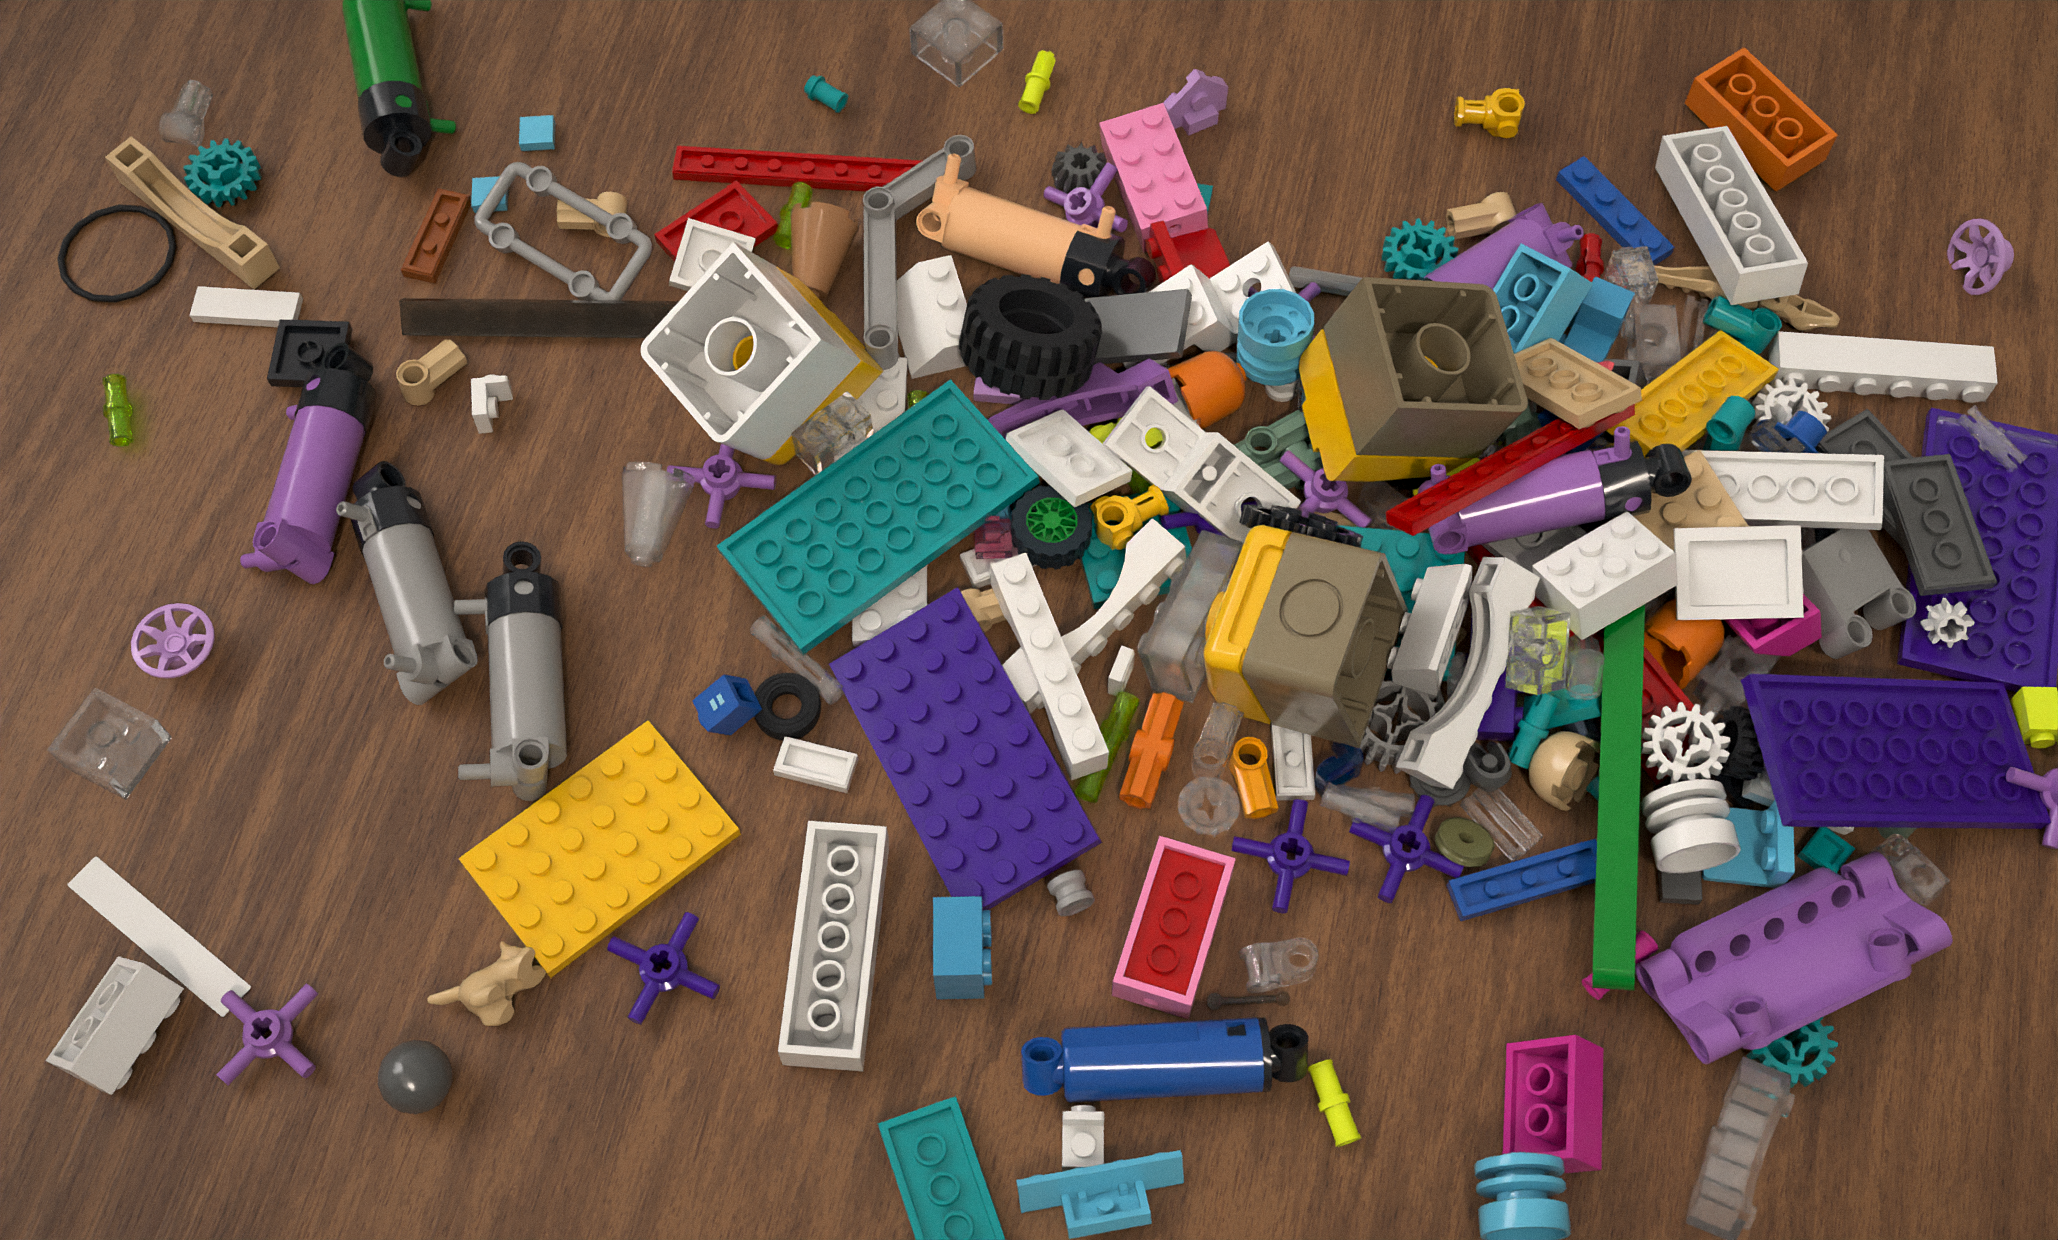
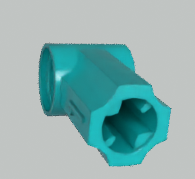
M1721 296L1713 298L1703 318V324L1719 331L1722 330L1756 354L1763 352L1782 327L1780 318L1773 311L1766 308H1757L1752 311L1738 304L1731 305L1727 299Z
M1730 396L1725 400L1706 424L1708 435L1703 450L1739 451L1746 428L1755 417V410L1750 402L1739 396Z

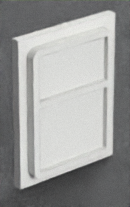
M1801 525L1673 529L1678 585L1675 586L1676 620L1804 618Z

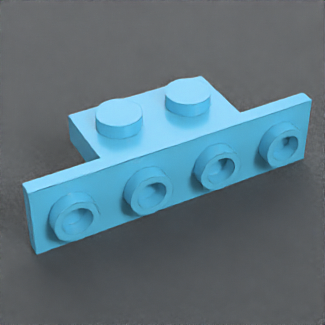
M1181 1150L1167 1153L1160 1152L1145 1157L1116 1160L1112 1163L1077 1167L1068 1171L1018 1179L1016 1181L1021 1213L1062 1206L1069 1239L1152 1224L1145 1190L1184 1183Z

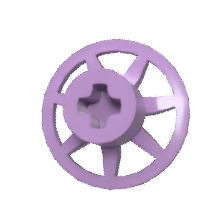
M1971 219L1960 225L1951 237L1947 251L1950 264L1954 261L1955 247L1967 253L1966 258L1956 261L1951 266L1953 270L1966 267L1971 269L1965 275L1964 285H1962L1970 295H1981L1992 290L1999 283L2003 273L2011 267L2014 259L2011 243L2004 239L1995 224L1985 219ZM1978 225L1985 227L1990 233L1983 238ZM1968 228H1970L1969 238L1973 244L1959 239ZM1979 276L1984 286L1978 289L1972 288L1976 278Z
M175 603L159 607L145 616L137 625L131 640L133 659L145 673L157 678L169 679L186 675L199 667L209 656L215 639L213 624L201 609L189 604ZM173 611H186L192 614L183 621L181 627H178ZM165 614L166 630L162 632L157 628L148 626L155 618ZM199 619L205 624L206 635L192 634L193 627ZM142 633L157 641V644L148 645L139 651V641ZM160 655L158 669L148 666L143 661V658Z

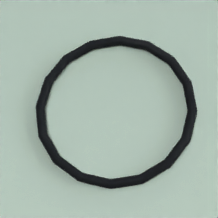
M115 205L96 210L77 222L63 239L57 261L60 277L73 293L96 302H119L137 297L157 285L172 266L177 247L173 228L159 213L143 206ZM120 211L140 212L156 219L166 231L169 249L164 265L153 279L139 288L114 296L94 295L78 288L67 275L65 257L69 243L81 228L101 216Z

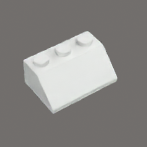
M951 255L919 262L897 280L898 335L904 355L907 357L911 379L966 366L960 355L959 339L967 303Z
M1456 564L1428 567L1424 579L1417 578L1411 600L1416 601L1412 613L1405 612L1399 634L1404 636L1400 648L1395 646L1392 648L1387 668L1392 669L1393 683L1437 696L1470 601L1469 590L1472 585L1471 565Z
M117 957L46 1061L94 1088L112 1095L115 1089H120L130 1078L132 1073L131 1066L138 1055L146 1052L151 1047L156 1038L155 1030L162 1020L171 1016L180 1002L178 996L184 988L144 963Z

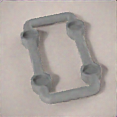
M522 162L509 164L474 217L477 229L488 236L490 244L499 252L517 253L568 284L570 292L579 300L590 301L593 299L605 306H613L623 298L652 252L650 238L637 230L635 222L627 214L617 213L611 215L557 183L555 175L545 166L532 168ZM517 176L524 178L529 189L536 195L541 197L552 195L605 226L608 235L617 243L627 244L632 242L639 246L609 292L600 288L598 280L588 271H578L575 273L520 240L518 232L507 223L495 225L488 221Z

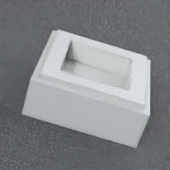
M1121 645L1108 678V694L1117 697L1123 695L1134 668L1135 653L1133 649Z

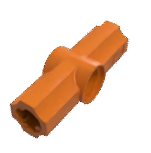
M1165 692L1153 693L1142 728L1138 729L1135 734L1128 761L1130 764L1119 794V799L1127 803L1128 806L1138 809H1151L1152 802H1154L1162 772H1166L1175 744V739L1173 738L1184 706V702L1177 699L1175 695Z

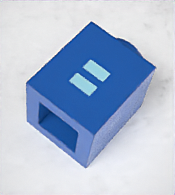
M725 674L692 700L698 712V720L707 732L732 735L762 710L746 678Z

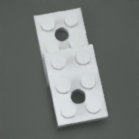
M1269 241L1210 279L1191 264L1149 291L1188 289L1191 292L1192 300L1183 350L1195 344L1204 352L1211 350L1221 352L1238 341L1239 311L1245 300L1249 298L1248 291L1253 284L1261 283V291L1285 289L1296 293L1275 247ZM1169 359L1153 360V361L1156 362V363H1158L1159 365H1161L1162 363L1166 362V361L1169 360ZM1143 361L1125 362L1124 365L1127 370Z
M1147 386L1102 444L1147 482L1158 486L1163 495L1184 512L1198 514L1240 549L1243 547L1248 532L1252 529L1239 523L1242 514L1241 504L1246 498L1252 497L1256 500L1259 507L1263 506L1270 509L1272 505L1296 509L1301 503L1296 496L1220 433L1203 431L1150 386ZM1151 428H1157L1162 434V443L1156 449L1150 448L1145 441V435Z

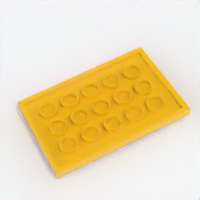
M647 720L458 859L524 945L535 950L534 958L543 967L548 976L552 978L740 836L741 833L736 824L649 720Z

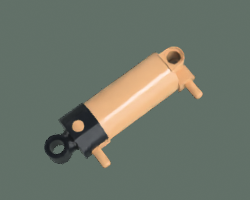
M957 154L948 155L944 176H939L936 179L932 203L924 208L916 218V225L920 233L929 239L941 242L944 249L1019 275H1031L1032 278L1037 279L1041 277L1048 278L1050 282L1069 286V290L1079 292L1084 298L1109 296L1112 288L1117 295L1146 293L1156 279L1155 268L1147 259L1141 257L1131 258L1130 260L1123 259L1125 241L1122 237L1111 234L1116 213L1113 207L1105 206L1102 208L1098 228L1086 224L1078 225L968 187L969 182L958 179L961 157ZM1129 274L1135 275L1139 279L1140 285L1133 283L1130 280Z

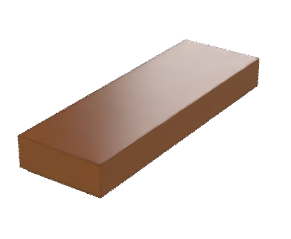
M440 188L437 189L402 265L401 272L404 277L436 284L471 206L470 195Z

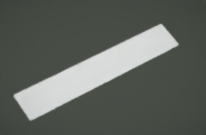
M94 857L67 884L221 1017H224L230 1011L221 1003V998L226 992L233 990L242 998L250 990L251 986L98 857Z

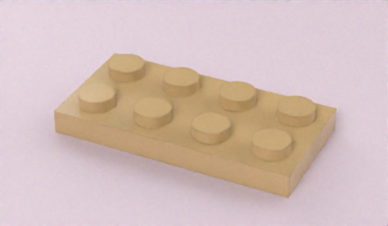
M1548 338L1514 354L1527 398L1578 429L1592 426L1596 421L1611 414L1622 412L1627 407L1642 401L1641 387L1553 338Z

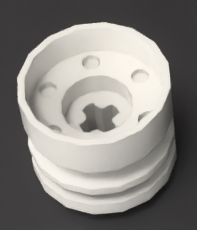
M1707 779L1682 781L1659 788L1643 798L1641 808L1647 818L1645 822L1646 828L1650 833L1656 834L1653 836L1650 844L1656 867L1660 871L1666 873L1697 872L1719 866L1738 856L1741 848L1734 824L1730 820L1725 819L1730 813V807L1725 801L1726 793L1721 782Z

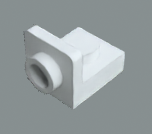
M486 375L483 378L471 379L472 416L479 434L493 432V418L499 417L497 401L513 399V391L507 376Z
M1077 1105L1071 1107V1111H1064L1062 1170L1104 1164V1112L1096 1111L1095 1107L1089 1105Z

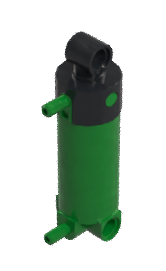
M344 0L342 2V13L358 97V112L363 140L370 149L381 154L380 163L387 173L397 177H406L414 170L422 147L431 138V132L453 134L456 131V123L453 120L430 118L428 104L422 91L408 19V9L430 11L432 6L431 0Z

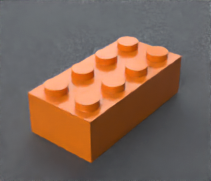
M1745 47L1695 77L1684 103L1709 128L1728 126L1753 170L1776 192L1824 162L1838 136Z

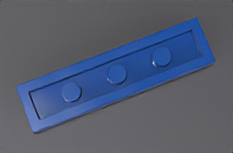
M1585 156L1558 172L1557 182L1634 260L1656 265L1672 255L1674 246Z
M1596 838L1449 880L1446 886L1460 922L1595 883L1597 841Z

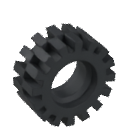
M1730 706V710L1726 709L1723 712L1724 719L1719 718L1717 723L1725 724V728L1720 736L1730 737L1728 747L1723 749L1730 754L1726 763H1720L1723 767L1720 774L1751 781V779L1758 778V773L1762 774L1765 770L1763 765L1764 759L1749 708Z

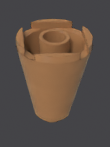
M801 202L792 207L790 215L792 276L802 281L821 300L827 297L858 232L859 219L855 217L854 221L848 218L849 211L832 204L811 202L810 208H801Z

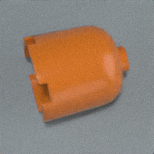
M1214 350L1207 351L1168 368L1171 379L1175 378L1181 389V394L1192 419H1197L1196 423L1202 430L1234 413L1244 402L1246 396L1245 371L1239 363H1235L1225 353Z
M1676 598L1665 603L1645 620L1644 646L1680 689H1684L1708 665L1724 644V626L1721 620H1676Z

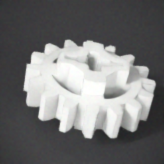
M1791 378L1785 385L1780 379H1776L1771 386L1766 384L1751 402L1755 410L1754 419H1758L1752 426L1753 430H1757V424L1763 419L1774 420L1786 425L1797 411H1805L1816 417L1828 432L1829 428L1826 424L1831 420V416L1822 413L1828 405L1825 402L1818 403L1816 400L1820 394L1818 391L1810 394L1807 392V383L1804 382L1800 387H1796L1794 379Z
M1680 702L1676 712H1672L1669 707L1665 706L1661 711V718L1652 715L1649 721L1651 728H1645L1642 738L1647 742L1643 743L1641 753L1651 754L1645 765L1647 768L1654 766L1659 768L1656 776L1657 779L1660 780L1667 774L1671 776V784L1678 783L1679 779L1685 781L1695 780L1696 778L1710 780V773L1716 776L1720 774L1723 768L1720 763H1726L1730 754L1723 750L1728 747L1730 737L1720 736L1725 728L1724 723L1714 725L1711 722L1715 714L1714 712L1710 711L1703 716L1699 714L1700 705L1695 704L1692 711H1686L1683 702ZM1684 723V724H1682V725H1680V726H1678V727H1675V728L1670 727V726L1675 725V724ZM1686 734H1688L1689 750L1686 751L1685 756H1682V741H1684ZM1694 763H1699V764H1701V765L1696 766V767H1687V766H1690V765H1692V764H1694Z

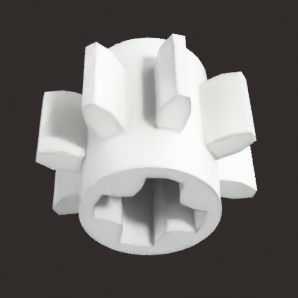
M1942 598L1941 603L1933 607L1929 605L1926 607L1929 611L1928 619L1922 620L1921 625L1925 630L1930 631L1928 638L1933 644L1941 639L1949 648H1952L1954 642L1961 639H1969L1966 635L1967 627L1974 625V621L1970 615H1964L1967 608L1961 601L1953 606L1946 598Z

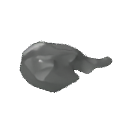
M1474 742L1464 761L1463 772L1471 780L1472 785L1486 792H1494L1508 783L1512 775L1510 759L1500 743L1488 742L1487 753L1480 744Z

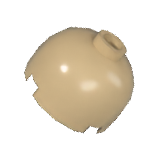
M1563 731L1557 732L1539 743L1529 765L1530 784L1538 797L1563 811L1571 809L1566 804L1573 797L1574 801L1579 803L1587 793L1586 787L1596 777L1599 769V764L1593 762L1595 752L1600 754L1599 742L1578 733Z

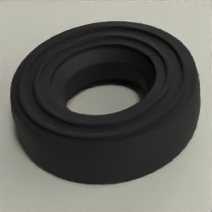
M780 673L766 679L755 692V696L762 708L754 716L755 721L765 734L774 739L784 740V737L801 738L808 734L819 720L821 713L819 693L807 678L799 674ZM785 694L796 696L802 703L799 713L789 719L779 718L772 711L774 701Z

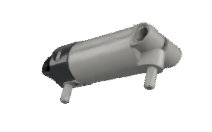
M381 461L354 482L353 492L357 501L354 504L342 501L337 505L336 510L339 516L350 518L359 549L366 561L394 654H388L384 658V666L387 669L399 671L396 675L404 696L413 704L423 705L474 667L478 659L472 640L466 639L459 615L454 613V599L434 541V532L423 498L419 491L406 487L405 479L398 468L387 461Z
M520 541L509 545L504 551L503 575L495 577L487 583L484 590L485 599L454 601V613L456 615L485 614L486 634H488L492 749H490V763L461 764L458 766V778L460 780L490 779L491 787L512 786L513 792L518 798L525 801H533L542 797L546 791L548 769L563 763L567 757L561 643L563 624L559 582L551 576L540 573L541 555L536 546L529 542ZM524 564L529 567L526 569H518L514 566Z

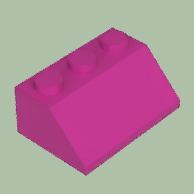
M1804 594V618L1724 619L1755 654L1791 656L1822 638L1820 610Z
M1578 1035L1507 1043L1503 1154L1529 1152L1557 1156L1564 1161V1173L1601 1170L1604 1048Z

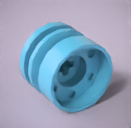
M1285 289L1264 290L1255 293L1245 300L1239 311L1237 363L1242 366L1248 378L1263 385L1282 386L1295 382L1301 377L1299 372L1300 357L1312 342L1314 331V311L1309 302L1299 294Z
M1515 1152L1484 1158L1475 1163V1176L1479 1180H1483L1477 1184L1476 1193L1482 1197L1496 1200L1482 1205L1478 1209L1481 1239L1561 1240L1571 1234L1568 1205L1562 1201L1548 1199V1197L1563 1193L1566 1190V1182L1562 1178H1558L1565 1172L1564 1161L1560 1157L1548 1154Z

